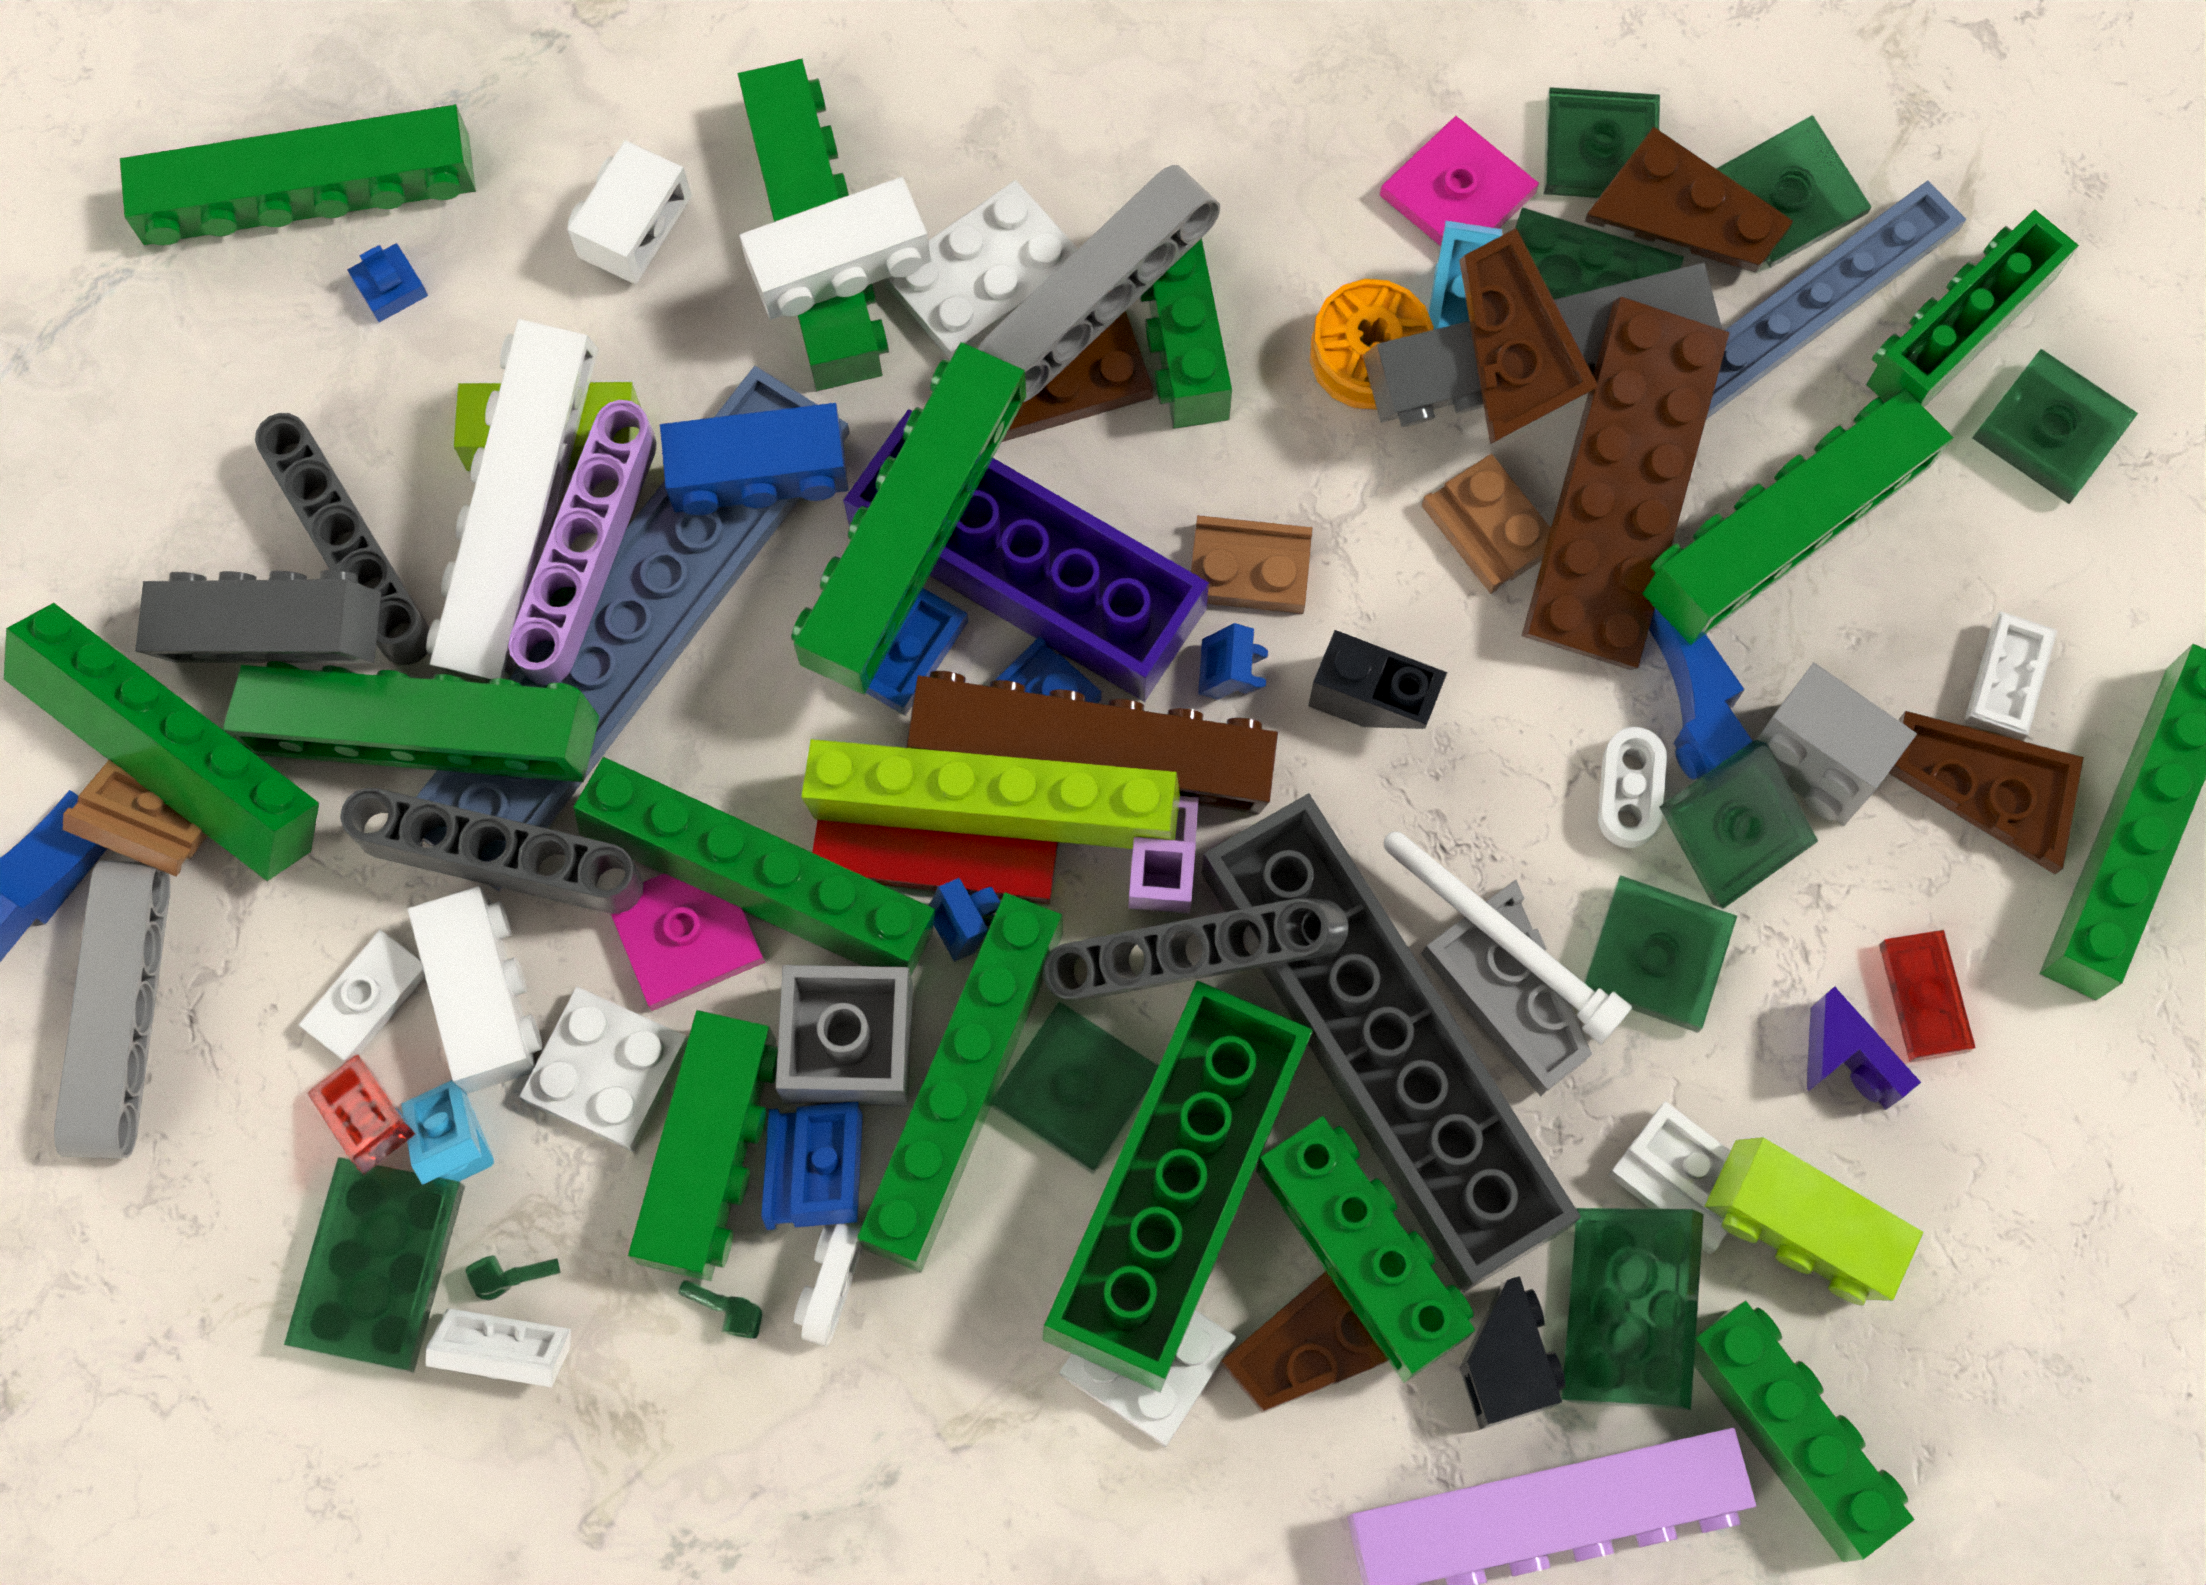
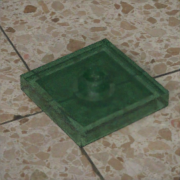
M1549 87L1546 98L1543 194L1599 198L1651 129L1655 127L1659 130L1660 94Z
M1813 115L1716 168L1793 220L1789 231L1766 260L1770 268L1867 215L1871 209L1870 203Z
M2040 349L1972 439L2070 504L2138 413L2043 349Z
M1757 739L1659 806L1711 903L1721 909L1726 908L1818 842L1767 743Z
M1620 875L1616 881L1584 983L1594 992L1601 988L1610 995L1614 991L1629 1003L1634 1011L1699 1033L1703 1028L1737 916Z
M1059 1001L991 1099L990 1106L1094 1174L1144 1100L1159 1066Z

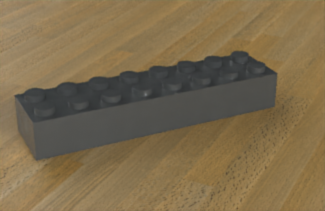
M1310 793L1204 852L1201 874L1225 912L1296 898L1326 899L1336 903L1345 912L1348 920V935L1344 944L1336 952L1326 956L1261 967V970L1292 1020L1313 1029L1308 1042L1310 1049L1462 1293H1465L1570 1229L1581 1218L1580 1214ZM1310 911L1302 922V933L1310 944H1313L1321 933V921L1314 911ZM1251 922L1246 927L1243 934V941L1252 955L1259 949L1261 944V933L1254 922Z

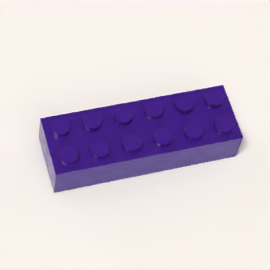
M908 409L843 499L849 527L858 509L861 506L869 508L878 492L876 480L885 460L889 456L896 458L906 441L903 439V432L908 418L913 412L912 410ZM995 458L992 459L929 575L1037 639L1040 636L1046 641V645L1143 702L1147 700L1206 611L1209 582Z

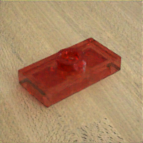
M1944 930L1884 939L1879 944L1909 1062L1969 1053L1975 1049L1974 1039Z
M358 1054L307 1093L351 1162L363 1175L415 1135V1132L369 1065Z

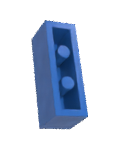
M836 403L660 424L665 488L675 513L685 512L690 515H706L715 512L718 507L741 504L750 508H764L773 505L777 500L798 497L809 501H821L833 497L835 493L849 491L842 428Z

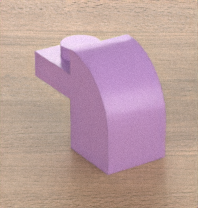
M1180 796L1175 840L1134 837L1129 909L1190 913L1199 797Z

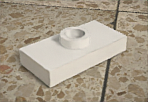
M2001 611L1994 617L1964 723L2023 741L2028 736L2057 634L2056 629Z
M379 930L299 1023V1026L348 1065H351L425 978L421 960L382 930Z
M446 1309L426 1347V1366L481 1375L492 1379H504L552 1387L571 1347V1329Z

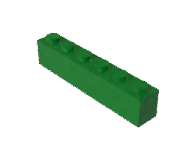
M803 58L737 73L774 222L849 196L844 174H832L829 161L839 158L831 125L820 127L817 113L826 112L824 97L819 78L808 80ZM872 284L867 285L858 294L849 297L836 296L814 304L808 311L797 315L816 392L883 376L879 355L889 353L882 320L871 321L867 305L876 303Z
M456 104L120 158L124 217L143 245H172L180 239L205 235L227 236L236 230L260 226L283 227L297 220L316 217L338 218L353 211L371 208L394 209L403 203L427 199L449 200L457 197L459 194L476 192L469 133Z
M960 342L951 360L944 358L938 364L931 380L930 391H932L929 400L924 409L916 407L908 418L903 432V439L906 440L896 458L889 456L883 463L876 480L878 492L869 508L861 506L854 515L848 531L850 542L841 558L834 556L829 561L820 581L822 593L813 609L806 607L802 610L792 630L791 639L794 641L793 645L801 666L865 695L1026 398L1024 369Z
M1906 389L1900 391L1887 402L1877 397L1857 414L1853 420L1854 426L1845 431L1839 425L1825 435L1815 446L1814 451L1816 453L1806 460L1801 454L1795 456L1778 471L1774 477L1776 482L1765 489L1761 484H1757L1746 492L1734 505L1733 508L1736 511L1726 519L1720 513L1714 515L1694 533L1692 538L1695 541L1684 549L1677 543L1662 553L1651 565V569L1656 574L1642 594L1681 636L1692 645L1929 469L1954 437Z
M52 603L6 628L4 680L105 758L111 760L127 772L148 791L161 798L165 804L199 827L203 833L263 879L269 881L312 851L319 808L318 801L57 604Z
M2193 643L2166 668L2039 973L2096 1001L2121 985L2124 981L2206 779L2205 648Z
M271 661L266 664V667L241 665L222 730L259 756L584 782L600 716L578 688L564 683H549L546 685V688L522 686L515 681L503 678L491 679L489 684L466 682L459 677L449 674H436L433 676V679L410 678L408 675L394 670H379L377 675L356 674L346 668L333 665L323 666L321 671L299 669L285 662Z
M602 757L573 806L579 835L623 848L634 861L741 907L744 912L861 966L908 967L912 976L933 935L934 908L608 758Z
M1004 893L857 1236L864 1250L922 1272L1044 981L1043 964L1051 950L1059 945L1063 936L1062 914Z

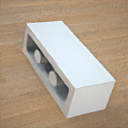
M903 176L739 234L747 266L770 320L783 315L788 317L800 315L808 311L814 304L836 296H853L863 291L869 284L891 276L899 278L911 275L922 265L931 262L928 234Z
M477 886L407 908L453 1082L466 1094L531 1074L536 1065L534 1052L542 1050L543 1046L532 1014L524 1016L518 995L526 993L527 987L517 958L508 959L503 938L511 936V928L501 901L493 903L481 887Z

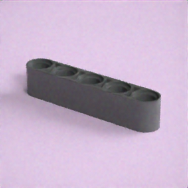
M277 413L267 417L256 430L255 443L257 449L329 569L354 573L358 575L357 583L361 585L371 578L382 577L379 585L374 588V590L381 592L376 645L383 655L395 664L410 665L419 662L427 655L426 644L430 628L326 456L299 417L290 413ZM299 443L292 452L280 455L282 450L288 445ZM327 487L318 498L306 500L313 490ZM354 532L352 538L346 543L333 545L336 538L341 534ZM400 623H410L408 630L402 636L388 638V634L393 627Z
M364 788L355 791L346 799L341 809L340 819L345 831L365 853L376 858L605 913L620 914L628 911L638 903L643 894L644 883L639 870L628 853L623 848L614 844L379 788ZM380 813H388L387 822L379 831L364 833L365 825L371 817ZM447 827V833L443 841L433 847H422L423 839L431 829ZM494 841L506 842V848L500 857L490 862L480 861L481 853L489 843ZM552 855L566 856L562 869L550 876L539 875V867L547 857ZM615 868L625 871V877L616 888L610 890L597 888L600 876L607 870Z
M1296 898L1064 943L1054 947L1047 955L1043 964V978L1048 989L1062 999L1099 998L1321 957L1336 952L1344 944L1348 935V920L1345 912L1336 903L1326 899ZM1310 911H1314L1321 921V933L1313 944H1310L1302 933L1303 919ZM1251 922L1256 924L1261 933L1260 947L1253 955L1247 951L1243 942V934ZM1193 934H1196L1202 944V955L1195 965L1188 960L1186 955V944ZM1136 945L1139 946L1144 955V966L1138 975L1131 970L1129 964L1130 953ZM1080 956L1087 965V977L1081 986L1074 976V965Z

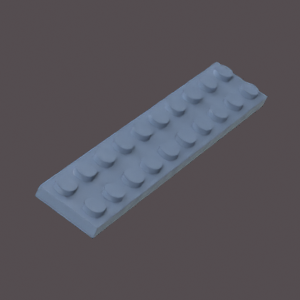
M754 365L714 417L818 404ZM840 419L844 442L850 431L848 423ZM664 480L630 523L622 538L574 665L567 677L559 682L578 688L600 716L585 779L801 497L777 500L773 505L764 508H750L741 504L718 507L715 512L706 515H690L685 512H674ZM552 641L537 643L529 652V662L538 663L548 659L554 651L555 643ZM519 666L509 678V680L515 681L522 686L546 688V685L537 684L528 679ZM437 770L416 798L548 828L582 782ZM447 827L431 829L425 835L423 841L432 847L438 845L446 836ZM494 841L484 847L480 861L490 862L500 857L506 848V842ZM489 885V886H491L492 888H494L495 890H497L498 892H499L500 889H501V887H496V886Z

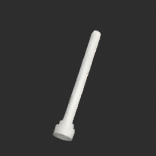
M1391 832L1385 837L1384 848L1388 854L1579 1010L1576 1017L1585 1023L1581 1029L1600 1045L1632 1009V1006L1614 991L1610 995L1601 988L1594 992L1401 832Z

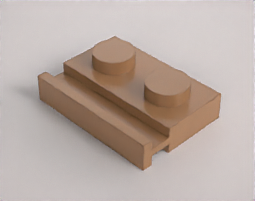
M1492 453L1446 482L1444 487L1434 494L1429 493L1424 497L1423 509L1490 594L1497 591L1499 586L1508 580H1514L1542 561L1551 527Z
M1197 515L1191 572L1209 582L1207 604L1304 614L1313 527Z
M111 760L106 762L79 794L77 804L72 809L68 807L63 816L64 831L175 877L181 872V866L187 858L191 859L208 837L199 827L165 804L161 798L148 791Z

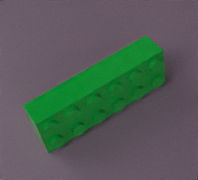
M1198 980L1196 981L1045 1321L1043 1341L1161 1393L1304 1055L1313 1029Z

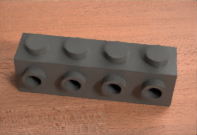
M323 570L320 573V579L307 580V576L301 573L270 571L269 580H256L257 577L252 574L222 571L219 572L218 580H207L206 576L200 574L171 572L169 574V581H143L136 652L174 663H268L271 661L285 663H374L381 592L358 584V575L354 573Z

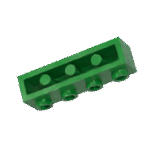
M2035 209L2013 230L2005 226L1985 247L1983 253L1986 256L1976 266L1969 261L1955 274L1946 286L1949 292L1939 301L1931 297L1909 322L1912 327L1902 337L1894 333L1880 346L1871 359L1877 364V367L1866 386L1885 402L1903 389H1906L1925 407L2056 280L2079 245Z
M1201 238L1139 297L1141 303L1149 301L1152 318L1145 319L1147 342L1150 353L1159 352L1162 369L1155 370L1157 395L1160 404H1169L1173 429L1228 421L1230 419L1232 386Z
M696 1010L628 1256L638 1265L706 1281H712L715 1266L725 1267L733 1241V1230L726 1229L732 1204L739 1206L742 1204L749 1183L750 1169L742 1167L749 1143L758 1144L764 1128L766 1108L759 1106L765 1082L773 1084L776 1080L778 1046H775L776 1038L769 1026Z
M1321 1116L1260 1157L1256 1172L1403 1383H1405L1470 1337L1475 1331V1328L1469 1321L1474 1317V1313L1459 1289L1453 1284L1445 1287L1433 1271L1431 1266L1436 1261L1423 1238L1416 1231L1407 1234L1396 1219L1393 1212L1398 1209L1397 1204L1386 1186L1378 1178L1369 1181L1355 1160L1360 1158V1153L1349 1134L1339 1125L1332 1129L1324 1116Z
M1745 1300L1725 1312L1681 1345L1680 1348L1843 1562L1864 1560L1915 1520L1904 1506L1908 1502V1497L1901 1485L1891 1474L1883 1469L1878 1472L1862 1452L1866 1444L1857 1428L1843 1415L1835 1417L1820 1397L1824 1389L1812 1370L1801 1361L1794 1363L1778 1343L1782 1339V1334L1772 1318L1759 1307L1753 1310Z

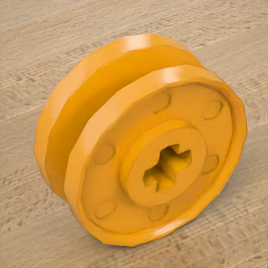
M1362 279L1342 285L1327 297L1317 314L1314 331L1310 340L1309 362L1317 382L1333 399L1353 408L1377 410L1363 355L1378 343L1434 330V326L1426 306L1410 290L1389 280Z

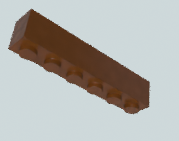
M932 671L929 677L919 675L917 677L906 748L1177 772L1180 796L1199 797L1198 805L1260 814L1270 803L1278 732L1262 729L1263 724L1257 720L1229 718L1227 723L1203 720L1204 715L1201 712L1184 708L1169 709L1168 714L1144 711V704L1128 699H1112L1108 705L1085 702L1083 694L1071 690H1051L1049 696L1025 692L1026 687L1024 685L1007 680H994L990 682L989 686L965 683V676L950 671Z

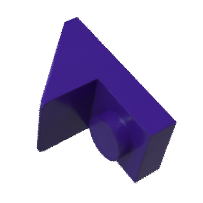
M1836 987L1828 991L1810 1008L1807 1066L1808 1091L1843 1063L1852 1072L1850 1078L1856 1089L1869 1101L1874 1103L1878 1101L1885 1110L1904 1098L1921 1083Z

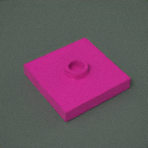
M1455 116L1381 186L1380 196L1441 246L1445 220L1500 229L1537 193L1539 182L1459 117Z
M664 873L643 882V894L638 903L630 910L620 914L610 913L651 1011L765 963L741 907Z

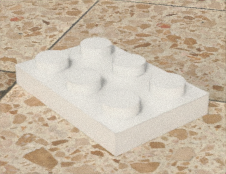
M1014 180L929 240L930 263L922 265L911 275L899 278L893 276L884 279V284L951 360L960 342L971 347L980 344L990 332L1075 253L1078 248L1018 181Z

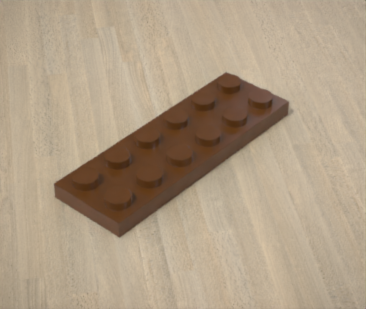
M1619 297L1613 301L1593 374L1599 387L1588 392L1522 631V637L1628 670L1639 668L1655 609L1642 593L1656 574L1651 569V565L1662 553L1672 546L1730 332L1624 297Z

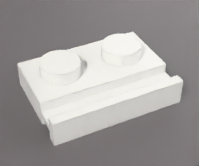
M1665 1101L1608 1176L1709 1255L1716 1251L1728 1233L1721 1226L1724 1218L1704 1206L1730 1150Z

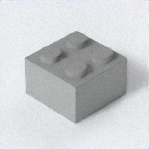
M1813 662L1754 742L1759 751L1752 762H1754L1758 773L1765 779L1777 785L1785 784L1804 797L1805 804L1816 815L1826 820H1836L1845 826L1879 787L1917 733Z
M783 965L776 1090L784 1104H835L858 1101L859 1105L908 1106L913 982L908 967Z

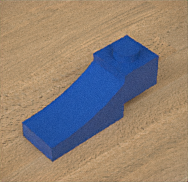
M1655 608L1649 631L1657 642L1670 669L1676 686L1682 715V730L1673 743L1676 747L1675 756L1683 772L1692 780L1698 779L1705 791L1708 792L1744 771L1759 751L1732 712V708L1745 689L1706 634L1690 645Z
M71 790L65 794L30 833L0 858V962L36 918L46 925L108 849L63 830L64 812L68 807L72 809L78 802V795Z

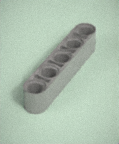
M1171 165L1164 168L990 332L980 343L978 350L1024 369L1026 382V398L1024 402L1033 398L1213 227L1219 217L1220 203L1179 165Z
M99 861L92 872L54 1128L55 1147L61 1157L128 1158L135 1147L170 899L169 874L142 862Z

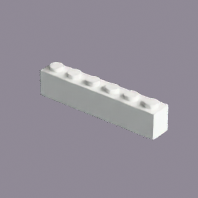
M518 319L514 335L507 334L504 339L500 353V367L505 369L500 391H493L491 393L485 413L486 425L490 426L485 448H478L472 461L471 481L476 484L471 504H465L462 507L457 520L456 537L461 540L456 562L448 563L442 578L441 594L447 597L441 620L435 619L427 637L426 650L428 654H432L429 665L446 672L488 682L494 678L509 679L518 667L510 655L508 647L509 638L554 525L598 352V347L588 335Z

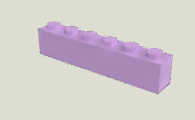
M1729 1428L1353 1513L1347 1517L1363 1585H1420L1421 1583L1443 1578L1446 1579L1447 1585H1478L1487 1583L1484 1569L1509 1564L1513 1577L1551 1568L1548 1554L1572 1549L1575 1561L1579 1562L1614 1554L1611 1540L1636 1535L1640 1548L1678 1539L1674 1526L1699 1520L1702 1533L1741 1525L1737 1511L1757 1506L1735 1428Z

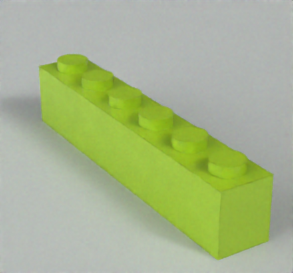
M811 739L801 798L815 820L1133 849L1134 837L1175 840L1180 790L1177 772Z

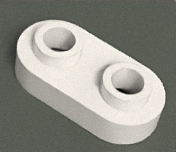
M1628 727L1617 732L1608 743L1602 760L1598 824L1603 835L1610 842L1624 848H1635L1647 843L1658 830L1663 816L1667 752L1662 740L1652 731L1642 727ZM1627 755L1637 757L1642 764V769L1631 770L1627 768L1623 763V757ZM1623 811L1632 813L1637 818L1638 825L1635 827L1624 826L1619 821L1618 813Z
M863 1222L836 1224V1227L825 1225L814 1257L815 1262L822 1263L815 1287H804L794 1314V1323L803 1325L801 1333L803 1340L826 1347L831 1342L863 1249L857 1239Z

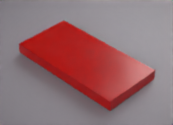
M817 820L812 853L881 885L936 891L938 886L960 878L969 895L992 887L999 899H1002L1004 893H1008L1031 903L1050 905L1058 842Z

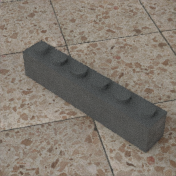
M1705 263L1554 300L1592 375L1594 374L1613 301L1619 297L1631 299L1722 330ZM1470 321L1378 343L1363 355L1381 423L1399 418L1401 427H1408L1434 419L1433 409L1454 404L1456 413H1463L1484 407Z

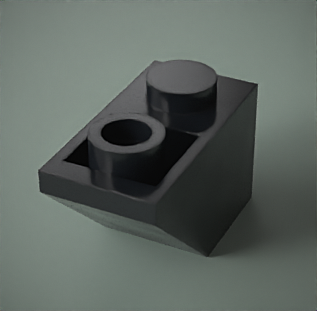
M1334 630L1313 681L1308 706L1361 727L1426 729L1448 672Z
M1520 1276L1508 1279L1498 1288L1459 1367L1480 1430L1553 1408L1562 1403L1559 1390L1566 1389L1565 1376L1560 1361L1554 1351L1545 1352L1538 1331L1539 1327L1545 1325L1539 1299L1533 1289L1524 1290Z

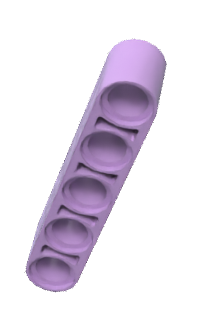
M617 400L610 402L601 408L597 414L511 631L508 644L510 655L528 679L537 684L559 683L571 671L655 456L657 447L655 433L645 412L632 401ZM636 427L639 429L638 435L631 442L625 444L613 442L614 436L622 428ZM610 479L619 482L615 492L603 498L592 496L595 486L601 481ZM595 533L598 535L596 543L589 550L584 552H573L571 550L575 538L581 534ZM563 587L576 588V595L569 604L562 607L550 606V599L555 591ZM543 641L555 643L554 651L548 659L538 663L529 662V652L537 643Z

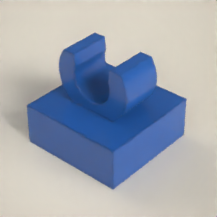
M397 243L384 250L380 244L359 255L362 262L347 269L378 322L391 317L428 296L422 282Z
M1233 623L1202 639L1199 695L1219 700L1236 691L1252 693L1266 686L1267 679L1256 677L1252 674V663L1255 664L1268 657V650L1265 647L1253 644L1254 628Z
M960 878L938 886L928 905L935 909L934 927L954 962L976 952L988 931L987 926L991 925L994 918L993 914L996 913L1000 904V900L992 887L982 889L969 896Z

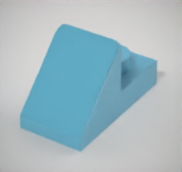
M1445 220L1428 312L1434 330L1469 321L1459 260L1467 253L1502 236V229Z
M453 1080L401 1103L411 1166L422 1185L433 1181L438 1189H444L494 1164L492 1152L468 1095Z

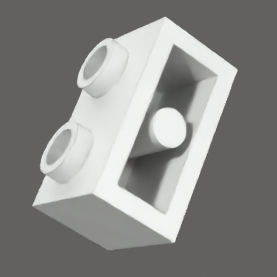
M624 140L615 156L608 157L603 162L598 172L597 184L586 201H580L570 215L567 230L577 257L636 285L692 197L684 167Z

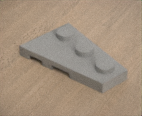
M1514 880L1486 901V903L1543 950H1546L1538 928L1532 929L1522 906V901L1525 898L1517 880ZM1466 917L1426 945L1421 955L1540 1097L1586 1062L1592 1055L1571 1004Z

